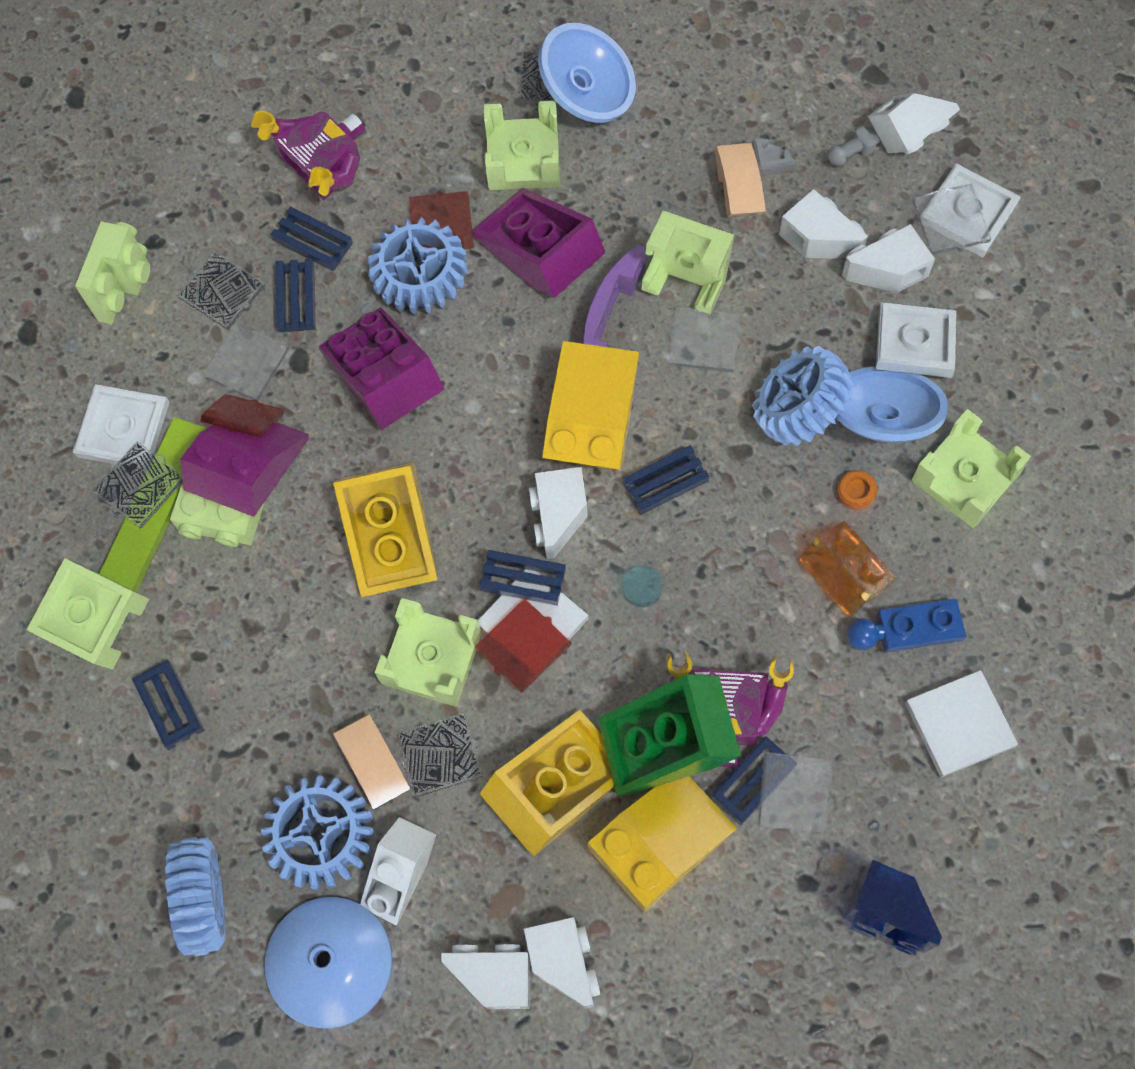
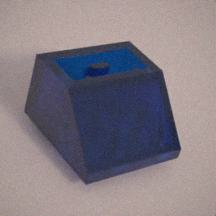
M872 860L860 872L843 919L852 922V930L870 938H875L877 934L893 940L891 945L893 948L912 956H916L917 952L925 953L939 946L942 936L915 877L875 860Z

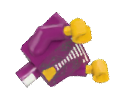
M256 111L251 127L259 128L258 137L264 141L268 140L271 135L275 137L273 139L280 159L323 201L335 189L349 187L353 184L360 161L357 144L354 140L365 132L364 125L356 115L351 114L341 123L337 124L326 112L321 111L313 116L295 119H276L267 111Z
M684 651L686 658L684 665L674 667L672 666L671 654H667L665 661L669 672L673 675L670 678V682L686 674L720 677L738 745H754L756 737L767 734L782 713L788 688L786 682L794 674V662L792 659L790 660V668L786 672H778L774 668L777 656L772 657L769 664V673L773 679L768 680V673L692 669V662L686 651ZM738 758L719 767L738 766Z

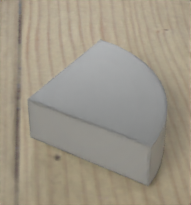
M755 138L752 140V147L760 176L794 171L795 162L787 150L784 151L777 145L772 144L771 140Z

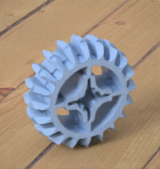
M420 217L417 224H411L406 218L404 227L401 228L392 223V233L381 232L379 236L381 243H372L371 250L373 255L368 256L370 268L368 275L370 281L373 282L376 294L378 296L382 295L383 301L387 306L395 303V307L399 312L409 306L410 312L414 315L419 307H424L425 311L430 314L432 310L431 305L435 303L444 309V298L447 297L455 300L457 295L455 288H463V276H466L468 273L467 263H465L467 255L466 251L462 248L460 238L453 236L449 226L440 229V224L436 219L430 225H426L422 217ZM415 258L419 260L421 274L417 272Z
M807 346L801 353L794 350L790 358L786 360L781 358L780 364L775 369L770 368L771 373L769 376L760 380L762 388L754 393L757 399L752 404L755 410L753 417L769 438H773L785 446L790 443L798 446L803 439L811 442L815 434L820 433L824 435L825 428L829 424H836L834 419L838 414L846 412L843 404L852 399L849 391L854 386L850 380L852 375L843 361L829 349L824 350L820 346L811 349Z
M321 775L316 777L313 788H311L306 778H301L299 782L300 791L296 792L290 785L284 788L285 793L289 796L285 802L279 797L273 798L272 802L279 808L277 813L271 811L264 813V818L272 822L273 826L262 828L261 835L266 838H273V840L265 843L262 846V850L266 854L276 853L271 857L268 864L273 869L283 866L279 876L285 881L295 874L294 885L296 887L302 888L309 878L310 888L319 890L322 877H324L326 884L330 888H334L337 883L336 873L339 872L348 881L352 878L350 871L346 868L350 863L359 869L363 867L364 863L356 857L358 851L365 854L371 853V846L362 842V838L374 837L375 831L373 828L362 825L370 822L373 819V815L370 811L360 812L365 807L366 800L362 796L353 799L356 790L351 785L341 790V781L338 778H333L327 789L325 778ZM317 801H330L339 804L345 809L348 816L340 819L337 816L323 817L321 810L317 806ZM302 809V823L297 828L290 830L289 835H287L292 818ZM315 819L324 829H327L326 833H321L324 837L319 840L320 845L314 838L309 836L310 832H314L312 828L316 826ZM350 829L346 845L332 859L334 857L332 852L334 841L338 837L345 835L346 830ZM296 846L299 849L311 847L314 855L318 857L320 865H305L296 862L289 849Z
M191 837L170 844L167 850V865L165 867L166 898L171 929L173 930V939L176 942V947L184 956L193 954L195 956L207 955L209 952L220 950L225 941L224 936L226 934L224 893L218 855L215 852V846L208 837L198 839L197 837Z

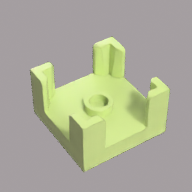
M540 101L538 103L539 118L504 120L501 104H484V122L487 137L485 167L489 190L521 189L522 187L525 189L560 187L556 101Z
M662 211L646 244L645 254L650 256L653 254V258L643 277L641 290L653 295H659L668 275L703 286L694 304V308L711 314L726 281L734 234Z
M967 409L956 421L949 436L934 453L930 451L920 462L911 482L974 529L1021 474L1031 456L1016 445L1008 456L977 434L982 420Z
M64 558L27 631L95 665L113 670L121 655V651L110 647L128 613L131 612L140 616L149 598Z
M401 598L395 614L399 627L388 658L384 655L380 656L375 670L381 685L457 707L482 635L478 620L459 615V622L424 613L420 603Z

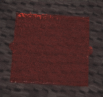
M437 191L432 195L409 197L411 224H417L420 217L425 220L426 225H430L436 219L440 224V229L449 226L453 236L460 238L463 249L474 248L468 191L452 193ZM420 244L422 247H425V248H434V247L429 246V245H422V244Z
M224 394L201 414L200 422L226 428L228 431H238L262 438L283 417L284 409L259 403L257 400H248Z
M524 598L475 646V649L494 666L495 674H502L514 687L523 693L572 643L552 624L551 617H544Z

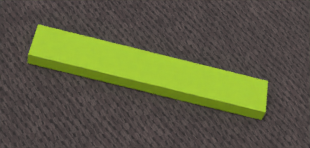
M176 417L173 418L155 455L164 472L162 473L154 459L153 463L160 472V475L153 464H151L157 476L149 468L154 478H152L148 471L146 474L148 481L144 478L145 483H142L140 489L168 474L169 471L165 465L170 468L172 478H170V475H167L163 478L164 481L159 483V486L161 484L163 486V483H165L166 487L158 488L157 484L158 496H156V500H160L156 502L155 506V483L148 486L152 488L140 490L153 491L152 505L131 506V515L126 516L99 575L135 592L138 591L170 523L181 484L183 485L180 458L197 436L207 429L206 427ZM180 477L179 479L172 480V487H170L169 479ZM166 488V490L163 492V493H166V494H165V495H160V493H161L162 491H159V490ZM146 492L147 495L149 496V502H147V503H150V501H151V492ZM137 493L136 496H138L139 498L148 500V497L144 493ZM139 508L142 511L146 508L145 515H141L140 512L135 515L133 514V509ZM129 517H144V518H143V519H137V518H129Z

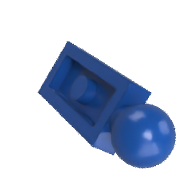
M957 599L879 610L876 614L878 624L866 618L856 619L848 626L846 633L849 644L858 650L871 649L878 640H882L885 653L960 642L967 637Z

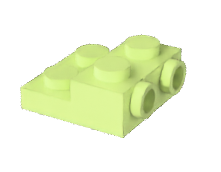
M100 222L75 285L99 322L112 324L116 313L121 311L124 305V293L138 296L142 284L147 282L150 275V264L146 258L148 250L135 239L137 230L124 222H117L116 224Z
M181 484L170 521L176 527L178 533L187 538L201 539L202 535L215 538L216 542L225 546L237 547L238 543L252 545L264 504L253 517L187 492Z

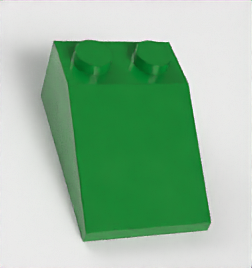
M686 674L598 717L617 797H623L699 774L741 757L719 676Z

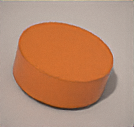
M854 470L842 476L838 484V497L844 506L852 510H864L874 503L877 495V483L869 473Z

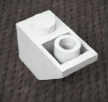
M911 93L893 96L869 115L868 118L888 153L904 152V154H910L924 145L923 139L928 135L939 132L950 123L949 118L960 109L957 103Z
M814 189L782 216L779 233L803 257L846 259L847 255L854 248L865 245L868 237L859 223L845 217L831 199L822 197Z
M910 224L900 230H889L877 242L867 247L866 245H860L854 248L846 257L842 276L849 282L898 293L928 278L935 258Z
M581 467L535 473L537 487L529 488L532 511L540 510L542 522L534 524L537 547L545 546L547 559H553L557 556L588 517Z
M399 817L377 845L360 905L364 906L372 914L397 925L427 866L436 834Z
M572 917L525 928L524 933L534 975L585 1009L594 1007L592 997L600 995L595 969L586 971L583 953L591 952L585 926L577 928L575 918Z
M453 945L452 953H441V962L485 1008L530 1009V957L528 952H521V945H495V953H478L477 945Z

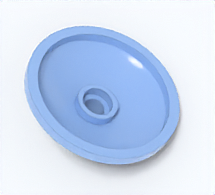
M581 23L560 25L546 36L539 50V71L548 92L562 108L580 119L604 123L619 118L630 107L636 90L635 75L626 54L612 38L597 28Z
M866 367L850 372L852 375L850 380L854 385L849 391L852 399L843 404L846 412L836 416L837 420L847 429L864 438L887 443H903L921 439L938 430L946 419L948 401L942 389L923 375L876 370V367Z
M339 897L314 899L293 909L284 917L273 932L265 956L266 981L277 1005L292 1019L315 1028L342 1027L365 1016L383 996L392 971L391 944L381 922L364 906L349 899ZM326 951L330 954V963L326 967L320 968L317 965V957L321 952Z

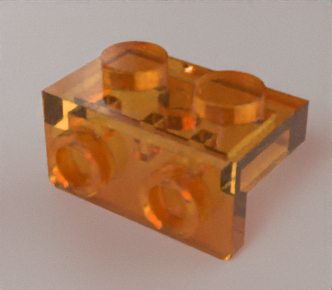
M845 521L816 536L799 557V562L848 617L856 614L867 601L888 589L897 580L885 563L873 553L857 532Z

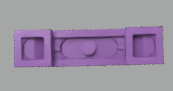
M638 245L629 251L615 264L602 281L588 312L584 331V344L608 347L607 342L600 341L618 293L634 295L645 267V247Z

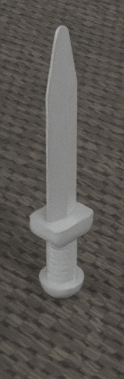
M860 126L855 130L852 140L841 146L833 145L830 148L828 159L833 165L842 166L846 163L847 158L858 152L864 156L873 153L876 144L881 140L873 126L867 130L864 126Z

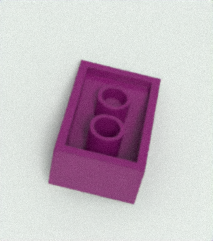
M523 187L471 231L475 239L527 284L552 298H555L564 291L568 285L606 253L592 218Z
M240 409L202 431L180 458L184 490L254 517L308 441L309 434Z

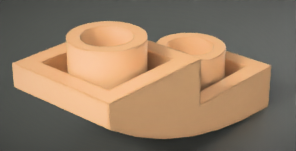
M752 144L716 146L715 156L718 182L723 183L727 217L755 215L766 212L760 172Z
M370 714L332 733L373 809L410 789Z

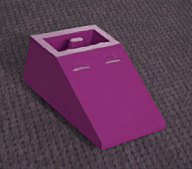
M381 307L374 312L365 314L361 320L344 331L335 333L328 341L319 346L362 408L381 430L445 390L429 356Z

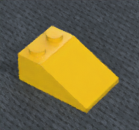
M563 341L547 420L542 458L618 470L623 467L640 352Z
M414 461L339 478L333 482L361 597L438 580L423 497Z
M578 710L494 772L480 792L483 799L533 857L561 836L615 788L602 734L583 712Z
M689 776L651 789L588 842V848L645 914L734 833L737 827Z

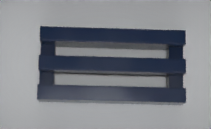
M290 206L287 210L288 216L286 219L282 217L279 222V229H274L271 233L273 241L306 258H312L314 262L334 271L352 246V238ZM294 223H297V224H299V225H301V226H303V227H305V228H307V229H309V230H311V231H313V232H315V233H317V234H319V235H321V236H323V237H325V238H327V239H329V240H331V241H333V242H335V243H337V244H339V245H341V246H338V245H336V244H334V243H332V242H330V241H328V240H326V239H324V238H322V237H320V236H318V235H316V234H314V233H312V232H310V231H308V230H306V229H304V228H302V227H300V226H298V225H296V224H294ZM291 232L307 240V242L333 253L334 256L331 258L288 236L287 233Z
M312 258L305 259V263H299L298 259L290 260V264L276 261V327L279 333L316 330L315 271ZM299 273H305L306 321L300 322ZM286 274H290L291 281L290 323H287Z
M691 445L623 478V484L641 515L709 481L710 476L706 470H703L702 463L699 458H696L695 451ZM685 461H688V463H686V464H684V465H682V466H680V467H678V468H676V469H674V470H672V471H670V472H668V473H666V474H664V475H662V476H660V477H658V478H655V479H653V480H651V481H649V482H647V483H645V484H643V485H641V486L635 488L636 485H638V484H640V483H642V482H644V481H646V480H648V479H650V478H652V477H654V476H656V475H658V474H660V473H662V472H664V471H666V470H668V469H670V468H672V467H674V466H676V465H678V464H680V463H683V462H685ZM692 471L696 474L644 501L641 499V496L659 487H663Z
M488 550L487 562L483 569V578L479 585L480 591L558 606L566 564ZM495 563L537 572L556 575V577L553 578L538 574L496 567ZM492 576L553 587V591L550 593L493 582L491 579Z
M169 660L132 678L166 749L170 750L176 747V743L189 740L190 736L194 733L200 734L205 731ZM164 672L190 722V725L186 727L160 677V674ZM149 680H152L177 731L171 735L145 684Z
M765 736L713 792L710 798L715 803L720 804L723 810L728 815L731 814L735 821L742 826L793 770L797 763ZM766 749L770 751L772 755L729 801L724 796L725 793ZM780 760L784 764L783 767L752 801L740 811L736 806L775 763Z

